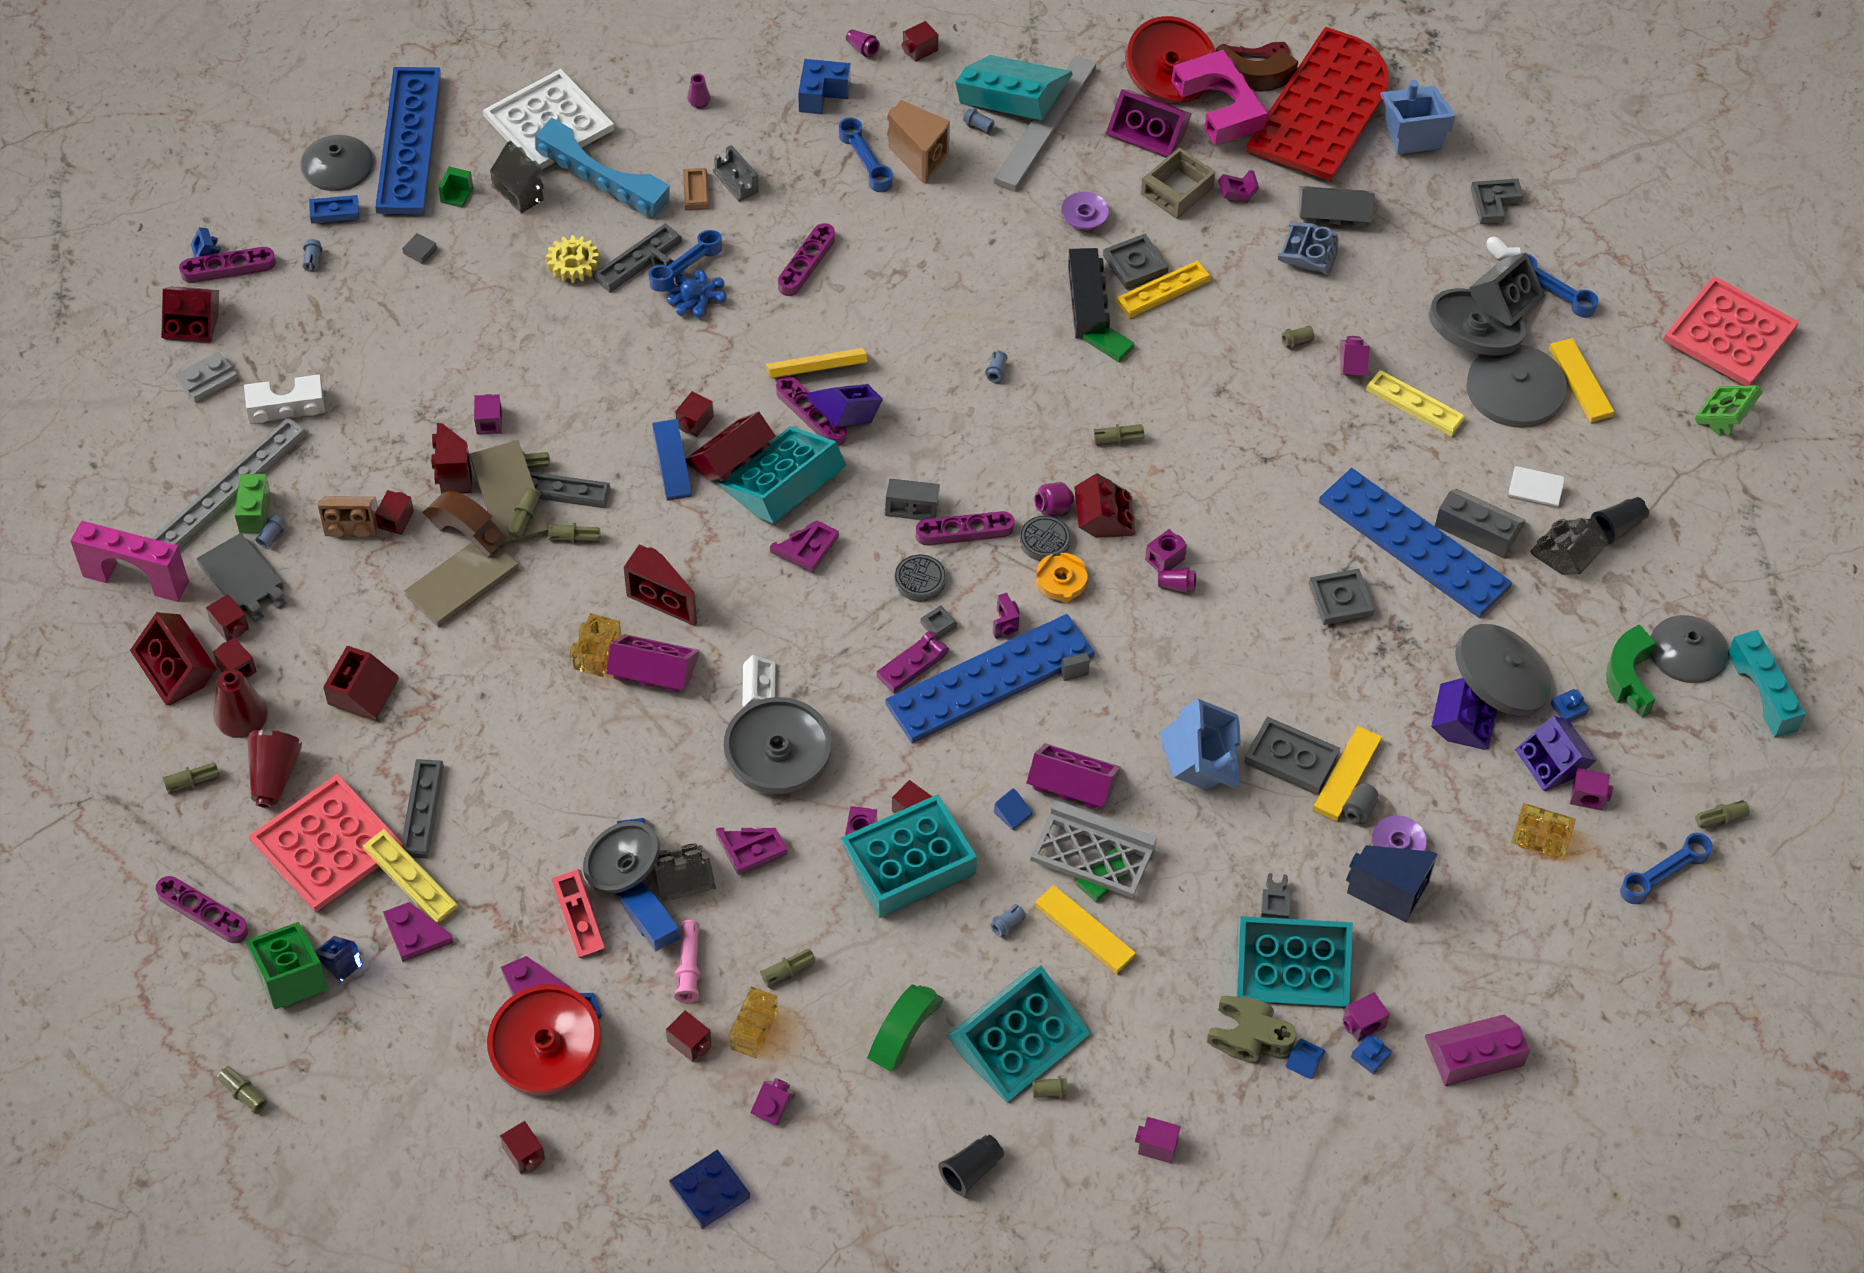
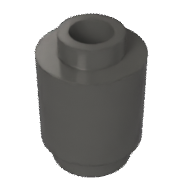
M1362 783L1355 787L1342 807L1345 817L1353 823L1366 822L1378 802V791L1367 783Z

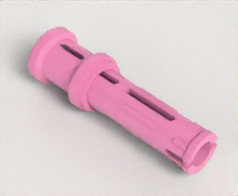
M694 920L682 922L680 966L675 971L678 984L674 992V998L682 1003H693L699 999L697 980L700 979V971L697 967L700 924L696 921L693 927Z

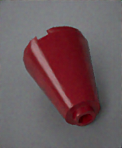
M230 669L222 672L217 679L213 712L216 726L224 735L232 738H244L251 731L260 730L267 720L268 710L265 701L240 671Z
M264 730L251 731L247 739L251 800L256 802L255 805L258 807L271 808L272 805L278 804L302 749V742L299 743L298 737L280 731L272 730V735H263Z

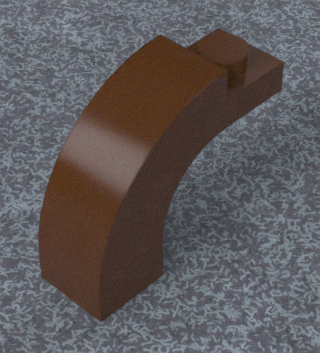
M1223 44L1216 48V52L1224 50L1227 56L1233 60L1238 72L1243 74L1247 85L1255 92L1271 91L1285 86L1298 67V61L1282 49L1268 59L1252 61L1242 58Z
M455 491L443 492L422 512L440 531L445 526H452L463 532L487 557L507 539L506 535L490 520L493 516L471 498Z

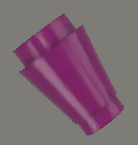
M854 29L849 30L846 34V41L863 56L872 57L878 52L880 43L876 36Z
M694 74L691 76L687 99L694 108H704L710 101V93L705 77L702 74Z
M1182 568L1159 571L1158 587L1185 593L1195 591L1196 570Z

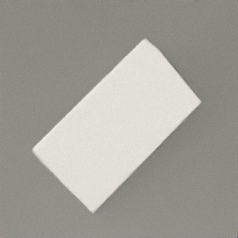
M1515 466L1508 497L1558 507L1565 478L1555 474Z
M752 655L744 662L743 707L761 699L775 697L776 662Z

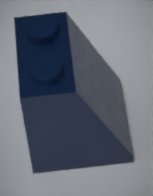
M1366 845L1361 854L1355 853L1349 865L1351 870L1346 878V881L1349 882L1347 894L1407 922L1430 882L1438 854L1432 851Z

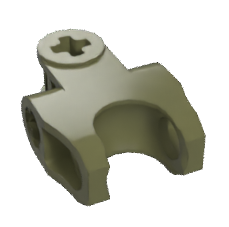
M1221 996L1218 1011L1225 1016L1235 1019L1239 1025L1229 1030L1218 1027L1210 1028L1207 1043L1233 1058L1247 1062H1256L1260 1053L1278 1059L1290 1056L1295 1045L1294 1041L1296 1040L1295 1027L1287 1021L1272 1018L1274 1009L1271 1005L1250 997Z

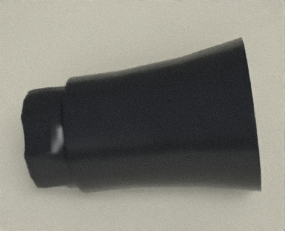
M1640 497L1626 499L1607 509L1593 512L1590 517L1591 528L1601 542L1611 544L1622 534L1648 518L1649 509L1645 501Z
M985 1135L981 1139H976L954 1156L940 1162L938 1169L949 1188L956 1194L965 1196L972 1186L997 1164V1161L1004 1157V1151L992 1135Z

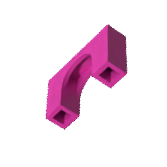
M1224 50L1174 65L1171 82L1181 97L1204 90H1219L1227 93L1234 99L1235 103L1206 113L1204 131L1215 146L1265 129L1268 117L1266 107L1261 105L1255 91L1250 89L1243 74L1238 72L1233 60L1227 56Z
M82 520L70 540L82 576L85 578L107 583L117 565L116 559H121L135 565L147 575L154 596L179 602L189 583L178 545Z

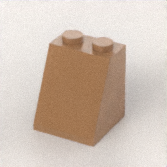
M900 100L895 107L889 110L887 120H889V129L887 131L889 148L922 183L926 184L949 154L950 121Z

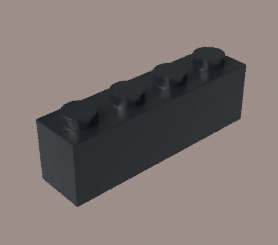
M1098 248L1069 249L1068 273L1075 339L1083 338V334H1105V328L1110 327V315L1105 313V309L1108 308L1107 294H1103V291L1106 290L1105 276H1101V272L1104 271L1103 258H1099Z

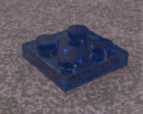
M718 1149L669 1180L670 1187L701 1229L750 1198V1192Z

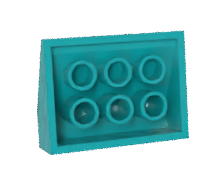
M989 55L966 66L955 81L961 104L1043 120L1073 73L1070 70Z
M790 426L769 442L771 446L761 453L756 452L753 454L750 462L742 467L738 466L733 470L734 473L730 477L717 483L719 487L755 516L775 523L781 520L792 508L800 505L811 493L818 491L825 482L837 476L839 471L846 467V463L836 441Z
M938 794L841 837V842L864 893L879 918L976 874L977 871L976 854Z
M1239 916L1237 930V997H1250L1272 1003L1346 1007L1350 1002L1353 922Z
M1040 965L1025 971L946 1036L962 1058L1005 1102H1009L1032 1083V1079L1038 1078L1091 1033L1043 966Z

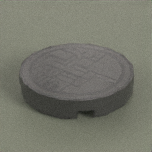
M1040 515L1031 518L1023 525L1020 531L1021 547L1030 558L1038 561L1051 554L1052 557L1060 556L1061 553H1067L1070 547L1071 532L1062 520L1053 516Z
M917 554L903 559L898 564L894 581L902 596L914 601H927V598L932 596L935 598L942 592L945 587L946 573L944 566L939 560L929 555Z

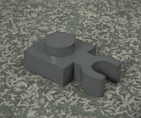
M1269 873L1266 881L1268 890L1263 889L1261 917L1289 919L1291 892L1285 891L1288 876L1283 874L1282 882L1275 883L1272 880L1273 873Z

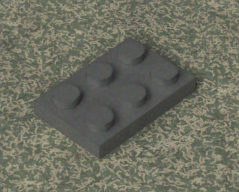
M1267 716L1247 752L1244 762L1318 794L1340 753V747Z

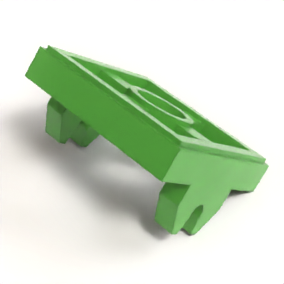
M1718 386L1695 416L1697 424H1709L1717 435L1725 432L1729 436L1732 432L1733 424H1740L1762 395L1761 387ZM1729 400L1732 401V402H1731L1730 404H1728V405H1722V404L1725 403L1726 401H1729ZM1715 407L1719 408L1716 413H1712ZM1738 407L1734 413H1726L1727 410Z

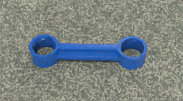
M852 117L841 120L839 123V139L845 144H851L869 173L870 188L876 192L890 190L893 184L892 170L885 165L879 164L862 137V123ZM846 129L857 130L854 133L844 132ZM882 176L886 177L887 180L877 181L874 178Z
M705 230L699 233L697 237L698 244L671 264L651 268L649 271L650 288L657 292L668 291L674 286V277L701 257L719 254L722 251L721 234L715 230Z
M1527 254L1541 286L1572 304V311L1577 316L1587 318L1594 315L1598 304V297L1594 292L1590 290L1576 291L1539 269L1535 257ZM1578 301H1587L1592 306H1583Z
M1692 833L1687 836L1682 849L1643 874L1638 872L1628 874L1620 888L1622 898L1631 904H1641L1647 899L1652 887L1689 863L1702 864L1706 862L1712 850V842L1709 837L1702 833ZM1691 843L1699 844L1704 847L1706 853H1694L1688 845ZM1637 883L1643 887L1645 892L1641 894L1633 893L1626 885Z

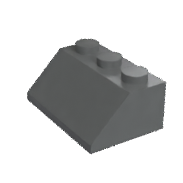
M1299 186V217H1304V222L1318 223V219H1328V224H1342V220L1352 221L1351 225L1366 226V222H1372L1375 193L1366 190Z
M1527 252L1502 259L1469 287L1471 296L1476 302L1478 309L1508 326L1513 325L1545 296Z
M1454 489L1449 491L1441 504L1435 527L1505 558L1526 520L1466 492Z

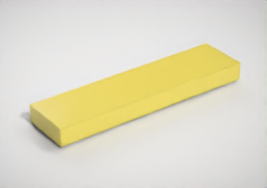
M1379 370L1367 385L1366 391L1451 437L1465 420V415L1382 370Z
M385 829L363 845V850L438 925L458 909V904Z

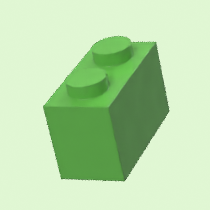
M240 474L235 508V519L239 533H261L267 524L266 519L271 492L266 474Z

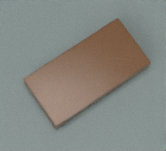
M707 168L683 169L685 210L709 209Z

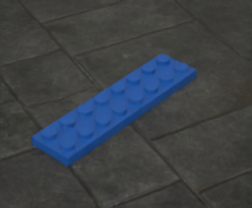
M393 67L375 206L376 214H425L441 79L440 67Z
M1352 467L1319 498L1321 505L1478 618L1511 588V580Z
M1065 614L886 698V706L910 742L914 743L1061 673L1063 658L1087 653L1090 659L1094 657V650L1070 616Z

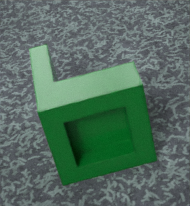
M448 167L438 186L441 203L460 208L464 207L473 190L471 171Z

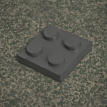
M1146 233L1103 249V257L1125 289L1168 273L1169 266Z
M1360 569L1310 577L1309 586L1323 625L1374 615L1375 610Z

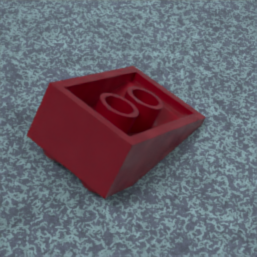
M639 544L624 565L627 597L695 626L697 624L694 591L661 553L654 548H647Z

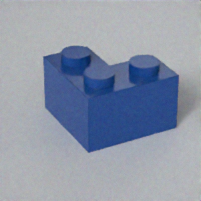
M804 59L798 91L799 112L822 114L825 97L848 99L851 84V63Z

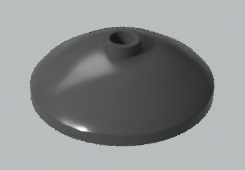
M348 135L323 137L312 143L305 150L301 158V169L305 179L311 185L327 191L346 190L360 184L370 174L373 166L369 147L361 140Z
M1689 615L1669 617L1660 622L1651 634V638L1656 642L1651 655L1654 664L1664 674L1675 680L1686 683L1708 681L1716 677L1723 670L1727 662L1728 645L1724 636L1714 625L1704 619Z
M639 821L621 822L603 831L591 843L584 857L583 872L588 883L594 889L603 893H619L638 885L650 874L658 860L660 842L657 834L650 826Z

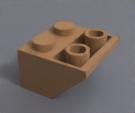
M324 496L318 501L324 535L332 537L357 536L361 538L376 536L377 521L375 512L378 508L376 496Z

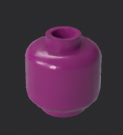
M1063 482L1043 484L1034 496L1037 510L1046 516L1066 514L1074 502L1073 492Z

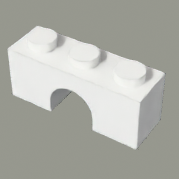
M320 374L294 378L295 387L286 395L274 394L271 391L269 381L244 385L246 410L250 424L325 413Z

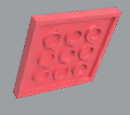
M1713 276L1668 330L1663 341L1740 384L1751 386L1796 330L1799 321Z
M338 774L249 835L250 842L315 913L380 867L363 850V845L380 831L385 829L401 847H404L403 843Z

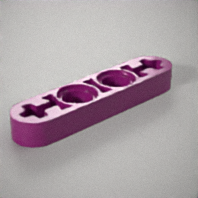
M827 223L818 224L809 234L779 275L778 290L781 294L793 296L805 284L835 241V229L832 225ZM810 248H815L819 252L808 254L806 251ZM799 264L807 266L802 271L796 270L794 267Z
M257 247L188 258L180 263L179 270L185 282L194 283L268 271L276 265V259L271 248ZM237 260L246 261V263L241 266L234 265V262H236ZM212 264L222 265L219 269L212 270L209 268Z
M784 376L778 379L776 383L778 398L817 435L836 441L838 446L846 441V427L832 425L829 419L820 410L815 408L814 404L807 398L809 391L791 376ZM800 400H806L810 404L806 407H800L796 403ZM816 415H822L826 419L822 422H815L812 418Z
M1006 511L925 519L916 525L915 537L922 545L1007 537L1014 531V517ZM999 522H1004L1006 526L1002 527ZM980 523L984 526V529L975 531L971 528V525ZM948 526H956L959 531L951 534L945 529ZM937 528H941V534H938ZM924 530H928L930 534L925 535Z
M166 876L157 882L155 890L159 900L165 905L227 942L239 943L247 937L248 928L245 919L176 877ZM173 887L176 894L172 893L171 891H167L165 893L164 889H171ZM189 898H196L198 900L197 905L193 908H186L183 904ZM211 911L220 913L219 918L215 921H207L205 916ZM228 925L233 928H236L239 925L240 930H233L230 933Z

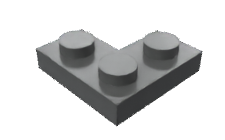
M1519 178L1476 181L1471 184V191L1480 224L1504 222L1505 213L1502 204L1522 203L1523 192Z

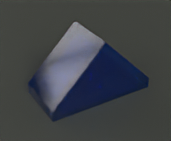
M333 936L315 950L320 962L340 982L362 966L359 950L354 941Z

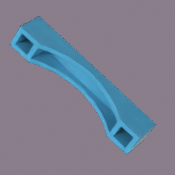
M552 117L535 135V150L541 156L548 157L557 162L560 167L576 173L581 179L595 184L600 190L607 191L619 201L633 206L642 214H647L654 218L669 200V184L651 174L623 173L599 164L579 146L574 138L572 129Z

